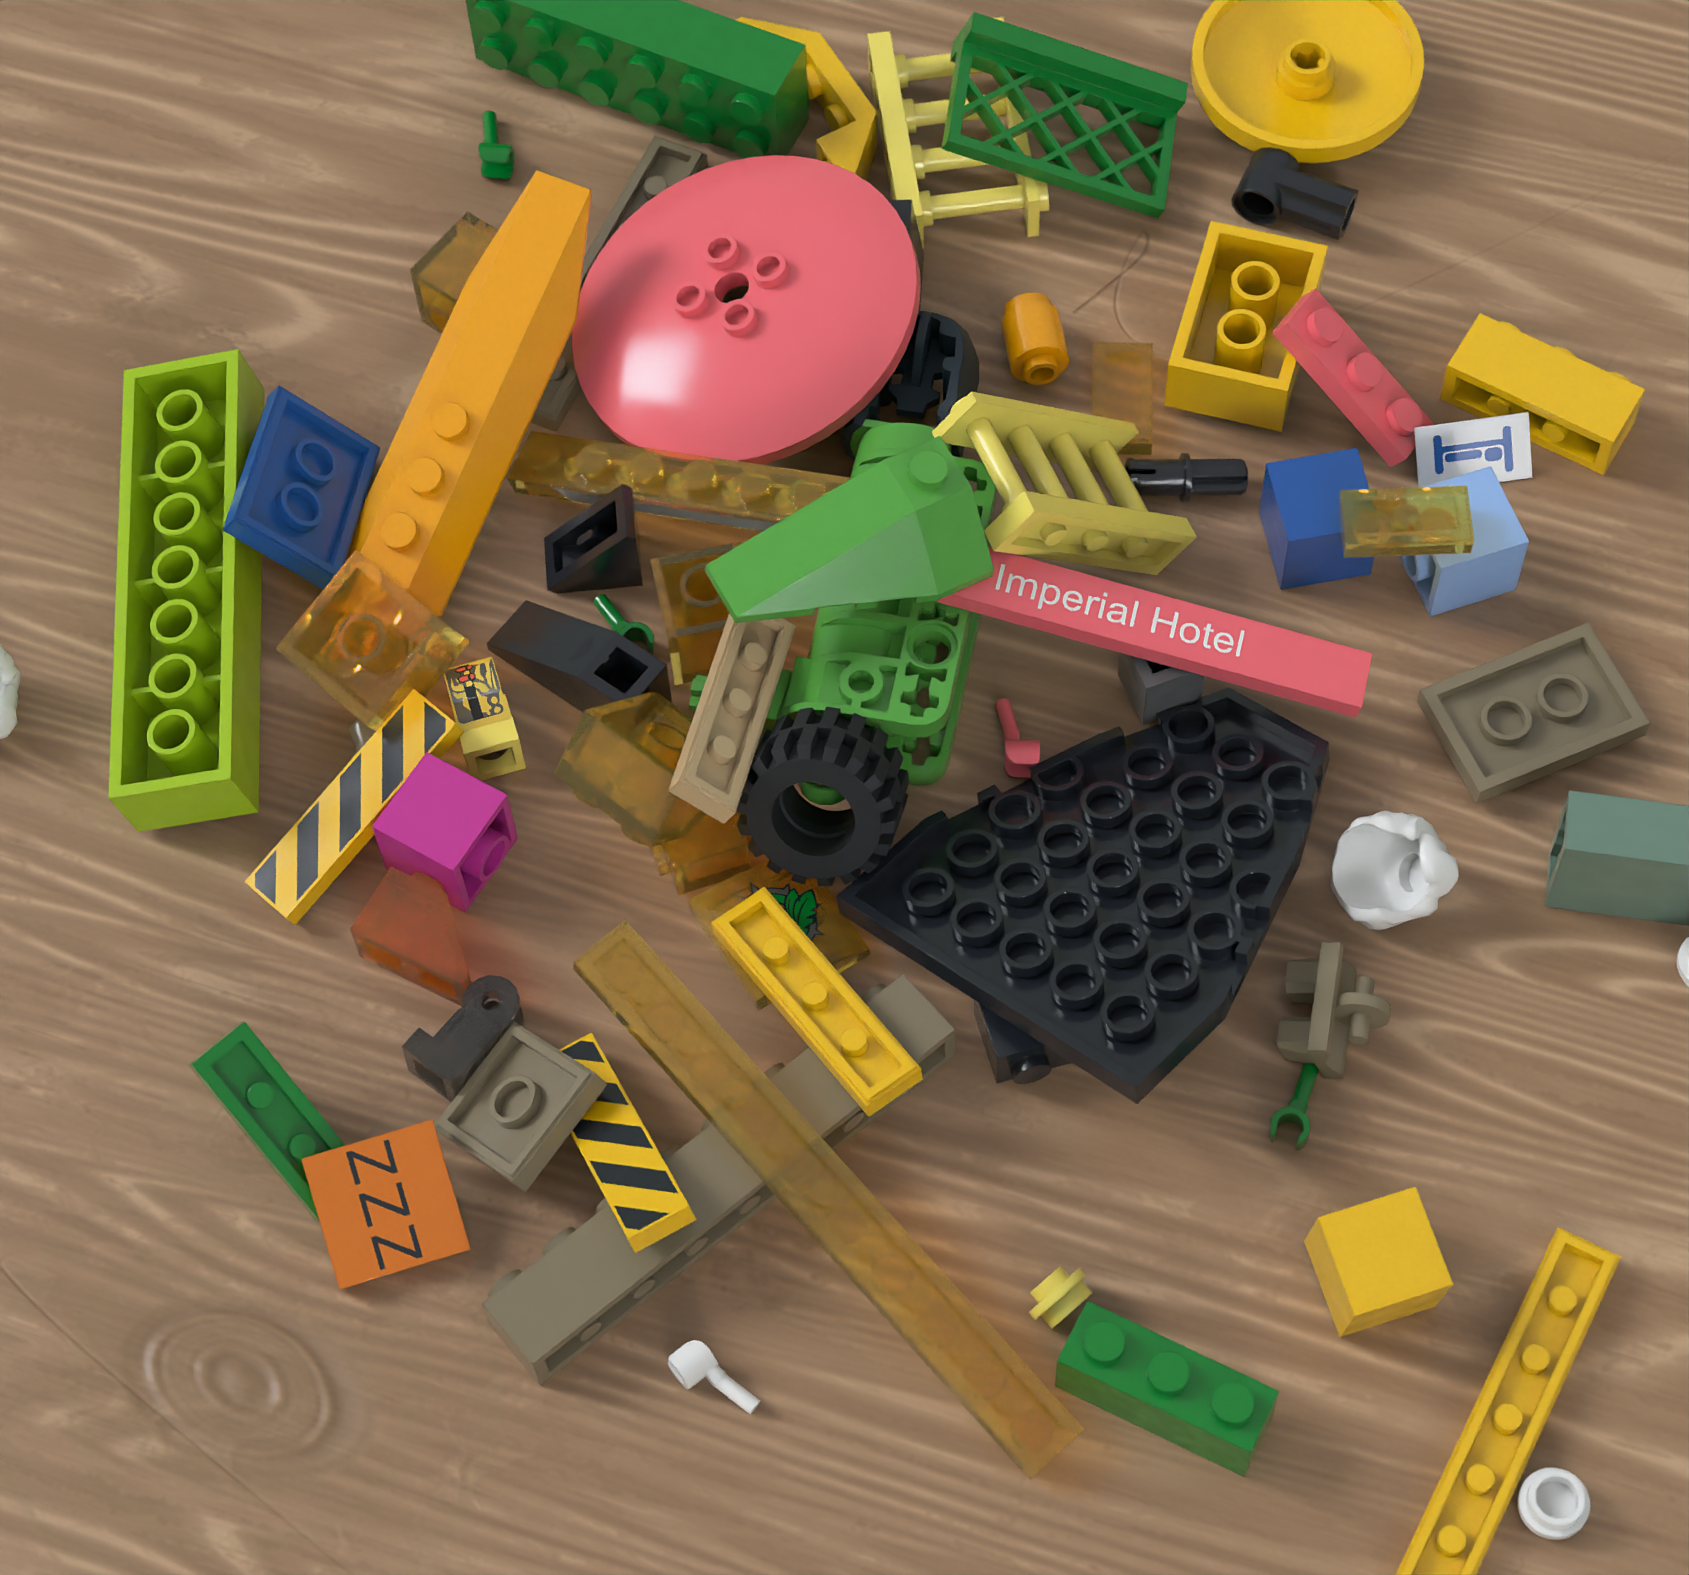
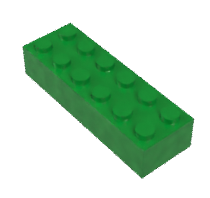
M465 0L476 59L483 61L488 66L498 70L506 69L523 75L547 88L556 87L578 95L593 105L608 106L635 116L643 123L649 125L658 124L683 133L695 142L716 145L735 152L744 159L770 155L788 156L810 119L805 44L680 0Z

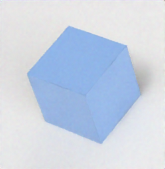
M1490 466L1404 493L1394 544L1408 576L1413 581L1431 617L1516 590L1529 540Z

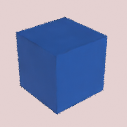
M1353 448L1266 463L1259 515L1280 590L1370 575L1380 523L1358 449Z

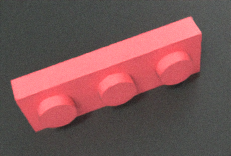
M1317 289L1301 297L1272 332L1390 467L1406 460L1416 447L1415 427L1433 425L1432 420Z

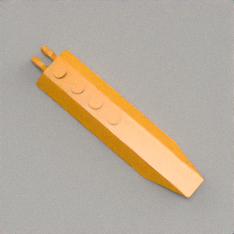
M536 170L468 277L362 506L339 583L328 592L323 590L317 603L324 608L338 609L331 615L326 630L323 632L321 644L319 645L322 655L332 659L339 657L346 648L358 620L367 622L370 625L365 629L361 642L355 652L354 660L355 668L368 672L373 671L377 667V663L380 661V657L384 653L392 633H398L428 648L577 321L592 197L591 189Z

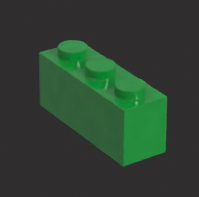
M1088 1300L1057 1360L1055 1387L1242 1477H1245L1271 1422L1279 1391Z

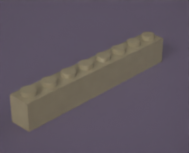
M904 974L887 987L884 984L874 986L861 999L921 1067L923 1079L868 1117L812 1049L805 1044L804 1052L786 1066L783 1063H778L766 1070L755 1082L753 1092L735 1106L728 1103L716 1109L704 1121L701 1127L702 1132L681 1147L679 1144H675L660 1153L696 1218L694 1222L635 1253L606 1198H604L597 1206L596 1215L578 1229L569 1227L556 1234L544 1247L541 1258L523 1272L520 1269L510 1271L493 1285L488 1294L489 1298L482 1303L488 1322L539 1385H542L955 1056L954 1027Z

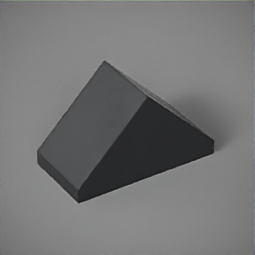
M621 484L544 538L548 591L560 594L643 586L639 531L632 487Z

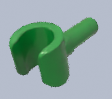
M489 110L482 115L484 139L478 146L479 157L482 160L481 175L487 178L509 180L514 169V147L509 144H499L497 115L494 111Z
M606 594L598 595L594 599L593 604L612 627V631L618 632L630 641L643 642L651 654L654 653V634L646 624L641 622L629 623L622 617Z
M1303 1064L1292 1099L1289 1100L1287 1107L1281 1108L1274 1113L1269 1129V1137L1272 1143L1275 1140L1278 1126L1284 1122H1293L1302 1131L1296 1150L1304 1148L1308 1142L1310 1122L1306 1112L1319 1071L1315 1065Z

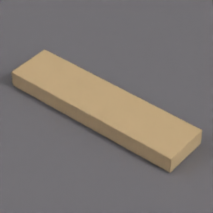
M729 613L668 790L670 793L723 824L736 813L796 628L794 624L784 618L735 623Z

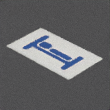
M1528 412L1414 428L1419 488L1490 466L1499 482L1533 478Z

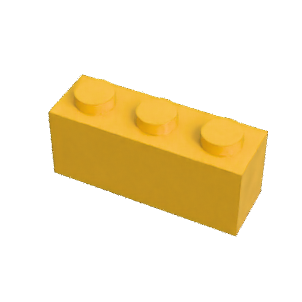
M1480 313L1447 364L1440 399L1479 418L1528 412L1531 442L1604 475L1636 421L1645 388L1632 383L1628 378L1619 373L1605 371L1581 360L1565 348L1553 347L1531 337L1508 322L1497 321Z

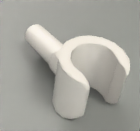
M689 1341L669 1356L668 1366L687 1390L706 1377L714 1388H717L749 1414L760 1403L758 1398L730 1378L726 1371L719 1367L716 1358L703 1342Z

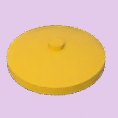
M1214 0L1198 24L1191 55V78L1195 95L1201 108L1214 125L1230 139L1253 152L1260 148H1278L1291 154L1298 163H1324L1357 156L1383 143L1410 116L1420 93L1424 70V51L1419 32L1409 14L1396 0Z

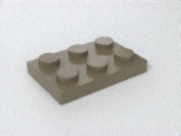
M1589 622L1422 688L1419 691L1417 700L1476 804L1646 735L1650 725L1649 720Z

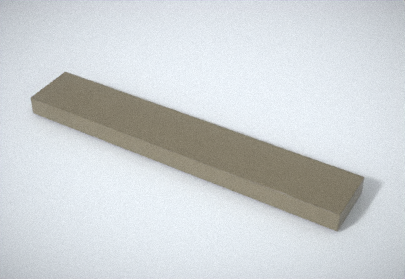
M658 136L653 137L584 256L581 288L600 251L621 225L646 202L666 188L686 177L705 170L708 166L707 153ZM572 332L530 422L557 432L581 390L574 367Z

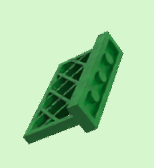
M973 12L952 45L950 61L955 63L942 150L1158 219L1165 211L1177 112L1186 103L1188 83ZM973 68L991 74L1000 88L983 96L969 76L970 69ZM1031 87L1045 92L1054 106L1037 113L1021 89ZM1005 97H1008L1024 120L1009 129L1005 128L990 106ZM1082 104L1098 109L1108 123L1091 131L1075 106ZM977 113L993 137L983 142L961 135L962 120ZM1060 114L1078 138L1063 147L1059 145L1044 123ZM1134 121L1158 129L1157 143L1145 149L1128 124ZM1031 130L1047 155L1040 159L1026 156L1013 138ZM1112 132H1115L1131 155V157L1117 164H1114L1098 141ZM1085 148L1101 172L1093 177L1079 173L1068 158V155ZM1138 165L1151 183L1150 195L1133 190L1121 173Z

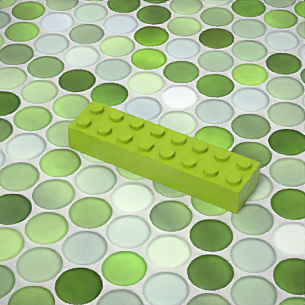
M239 349L124 370L108 799L138 832L259 812L262 553L223 531V527L264 410L265 388Z

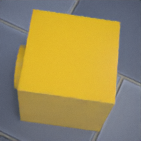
M1416 1186L1320 1216L1304 1240L1339 1337L1436 1307L1453 1286Z

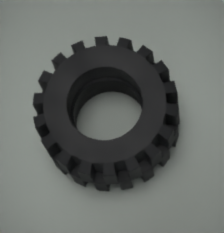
M813 707L799 709L795 720L786 714L776 720L772 731L766 729L760 737L736 812L741 813L737 826L741 836H752L748 844L749 850L755 857L763 854L768 857L769 861L766 867L773 872L779 874L782 869L793 873L791 881L805 884L807 877L816 878L818 886H832L835 877H840L847 884L858 880L861 869L870 873L879 865L882 855H887L908 799V794H906L909 785L908 770L900 769L903 756L898 747L887 748L885 746L889 735L880 727L873 731L864 727L867 718L854 713L851 720L840 717V708L826 707L823 715H816ZM815 782L829 786L839 792L848 801L851 808L842 811L818 808L807 802L798 793L794 784Z

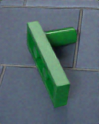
M241 1022L192 1061L189 1067L311 1216L319 1221L301 1159L345 1146V1144L246 1022Z

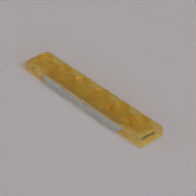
M531 431L507 480L515 493L589 505L594 504L621 484L632 487L636 512L764 531L850 480V477Z

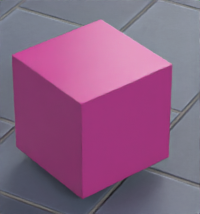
M428 752L424 754L372 826L387 871L465 913L488 880L498 870L504 857L518 839L507 794Z

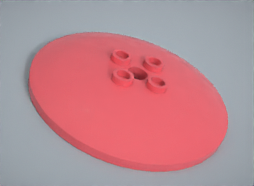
M770 155L730 161L702 170L666 188L640 207L612 235L590 268L580 291L577 321L572 329V353L580 386L598 417L618 439L635 451L672 466L693 470H735L759 466L791 456L820 442L847 424L881 391L896 370L913 334L919 311L921 293L920 269L915 248L903 221L885 196L866 180L835 164L798 156ZM737 286L749 287L742 299H736L729 303L722 302L726 293Z

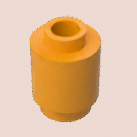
M1024 293L1008 301L1004 307L1001 329L1011 374L1016 379L1032 385H1044L1054 381L1065 371L1070 361L1059 310L1051 304L1050 299L1046 295L1041 293Z

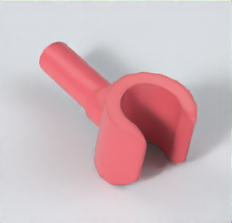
M1006 698L999 699L995 703V707L1004 733L1005 774L1009 777L1031 778L1029 767L1040 762V740H1020V730L1018 729L1010 700Z

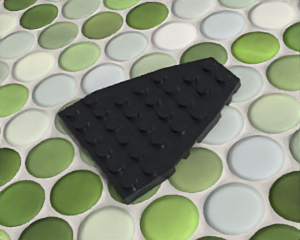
M1229 687L1203 696L1192 705H1178L1156 713L1157 725L1124 736L1120 726L1099 733L1029 767L1031 779L1003 793L995 784L978 792V805L948 819L941 810L924 818L891 847L886 856L882 855L879 865L870 873L864 871L858 877V880L853 881L836 896L839 913L1138 1104L1226 1018L1300 866L1330 760L1328 741Z

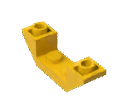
M745 17L736 19L742 23L805 44L808 99L813 100L816 98L824 109L825 118L831 130V133L816 139L817 160L835 164L867 180L878 147L877 113L820 32Z

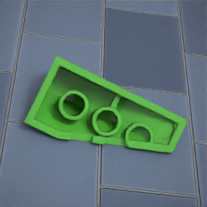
M938 436L880 461L708 563L705 567V572L735 623L812 615L816 608L855 604V609L859 610L876 608L878 601L913 597L915 603L937 601L992 577L994 568L972 487L943 440Z

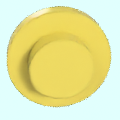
M1059 1266L1034 1288L1030 1294L1038 1304L1028 1312L1033 1319L1036 1320L1041 1316L1052 1329L1088 1298L1093 1292L1082 1281L1086 1276L1084 1271L1079 1267L1069 1276Z

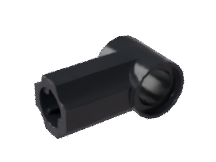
M1269 147L1260 148L1255 151L1231 198V202L1236 213L1253 224L1268 226L1277 223L1281 219L1339 240L1340 237H1343L1350 223L1359 190L1301 170L1298 161L1291 154L1282 149Z

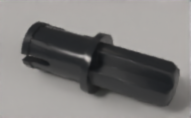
M1181 453L1179 459L1135 460L1134 458H1127L1125 462V469L1140 496H1179L1181 502H1188L1191 496L1241 495L1247 490L1248 468L1242 459H1191L1188 453Z

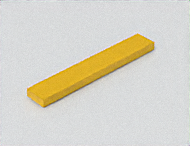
M1557 1227L1395 1575L1477 1574L1621 1256Z

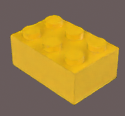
M1211 221L1169 359L1164 406L1282 432L1300 364L1272 332L1301 297L1314 289L1321 292L1328 246Z

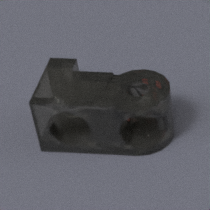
M488 975L472 982L463 994L462 1007L454 1013L434 1037L419 1027L402 1045L408 1071L452 1102L512 1023L515 1021L524 1027V1016L517 988L510 980L501 976Z

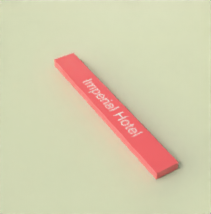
M988 547L994 568L992 577L935 601L1354 718L1357 717L1362 708L1373 654L1020 555L996 552L991 547Z

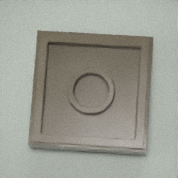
M514 1021L437 1120L435 1128L448 1140L526 1192L608 1084L595 1072Z

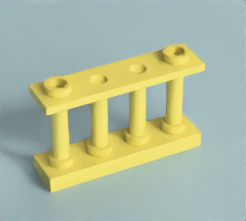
M1004 17L994 18L1004 22ZM890 31L867 34L869 76L891 200L912 199L923 250V227L933 226V219L1022 208L1027 237L1039 236L1040 212L1049 211L1048 186L1045 182L1015 173L1017 185L935 196H930L929 190L919 191L917 180L925 179V173L989 164L942 150V147L922 150L921 144H910L909 134L916 133L917 127L946 123L949 99L914 104L912 98L902 99L901 89L908 88V82L953 76L955 63L950 61L951 53L905 59L904 53L894 54ZM973 68L970 69V74L983 73ZM1008 97L990 105L998 117L1004 116L1006 129L1024 121ZM974 113L962 121L980 119L977 113ZM1027 132L1013 138L1024 155L1031 157Z
M971 391L952 406L950 414L932 431L934 438L940 436L946 444L976 449L1005 505L1002 508V513L984 530L993 551L1158 575L1197 538L1187 518L1148 511L1117 453L1139 433L1134 423ZM1008 455L1018 456L1037 493L1026 490ZM1049 462L1059 464L1077 499L1068 498ZM1090 469L1099 471L1117 506L1108 504Z

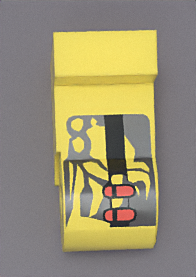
M492 656L443 669L455 721L464 731L459 738L469 775L482 781L525 769L526 766L519 736L506 695L502 693ZM508 748L501 757L494 760H485L478 757Z

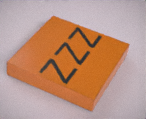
M433 1119L301 1159L339 1290L471 1249Z

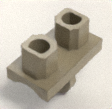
M1321 942L1319 958L1288 961L1285 979L1286 994L1292 1003H1313L1312 1016L1283 1017L1279 1022L1277 1046L1285 1060L1315 1063L1323 1078L1343 1079L1348 1041L1357 1045L1366 1044L1368 1042L1369 1029L1386 1026L1390 1021L1391 1005L1385 999L1373 995L1375 981L1369 977L1356 978L1357 970L1355 967L1342 959L1344 947L1341 942Z

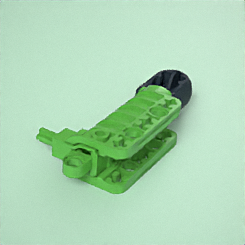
M918 311L914 331L907 349L893 373L902 374L901 384H892L891 375L884 387L871 402L845 424L841 441L846 454L854 460L850 479L886 458L934 438L932 431L935 428L915 423L879 421L880 407L889 406L893 401L896 404V416L923 420L927 410L940 403V392L932 389L934 380H943V402L939 405L937 412L938 426L950 414L952 406L958 400L967 396L971 391L977 392L979 384V359L968 332L954 319L934 312ZM944 443L966 479L976 482L977 490L973 494L984 531L992 523L996 505V487L982 462L962 458L963 446ZM985 535L986 542H987V546H988V547H991V545H990V543H989V541H988V539H987V537H986V535ZM914 597L878 601L876 608L856 610L855 604L819 608L807 658L796 656L793 672L782 669L761 736L766 729L772 731L776 720L786 714L795 720L799 709L813 707L816 715H823L826 707L840 708V717L851 720L853 714L856 713L867 718L864 727L870 731L880 727L889 735L885 746L887 748L898 747L903 756L900 769L908 770L909 784L929 785L937 782L945 775L950 763L981 614L935 601L915 603ZM942 642L950 651L948 652V657L943 662L936 664L935 645H939ZM696 674V678L692 681L690 689L691 698L689 701V711L691 712L696 711L707 676ZM929 688V706L931 708L924 709L916 702L917 694L923 689ZM930 736L931 757L925 759L924 765L912 764V754L910 753L916 752L920 737ZM815 782L798 783L802 795L810 802L818 805H834L845 799L839 792L829 786L820 785Z

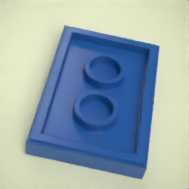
M279 385L268 395L223 531L328 592L339 583L381 447Z

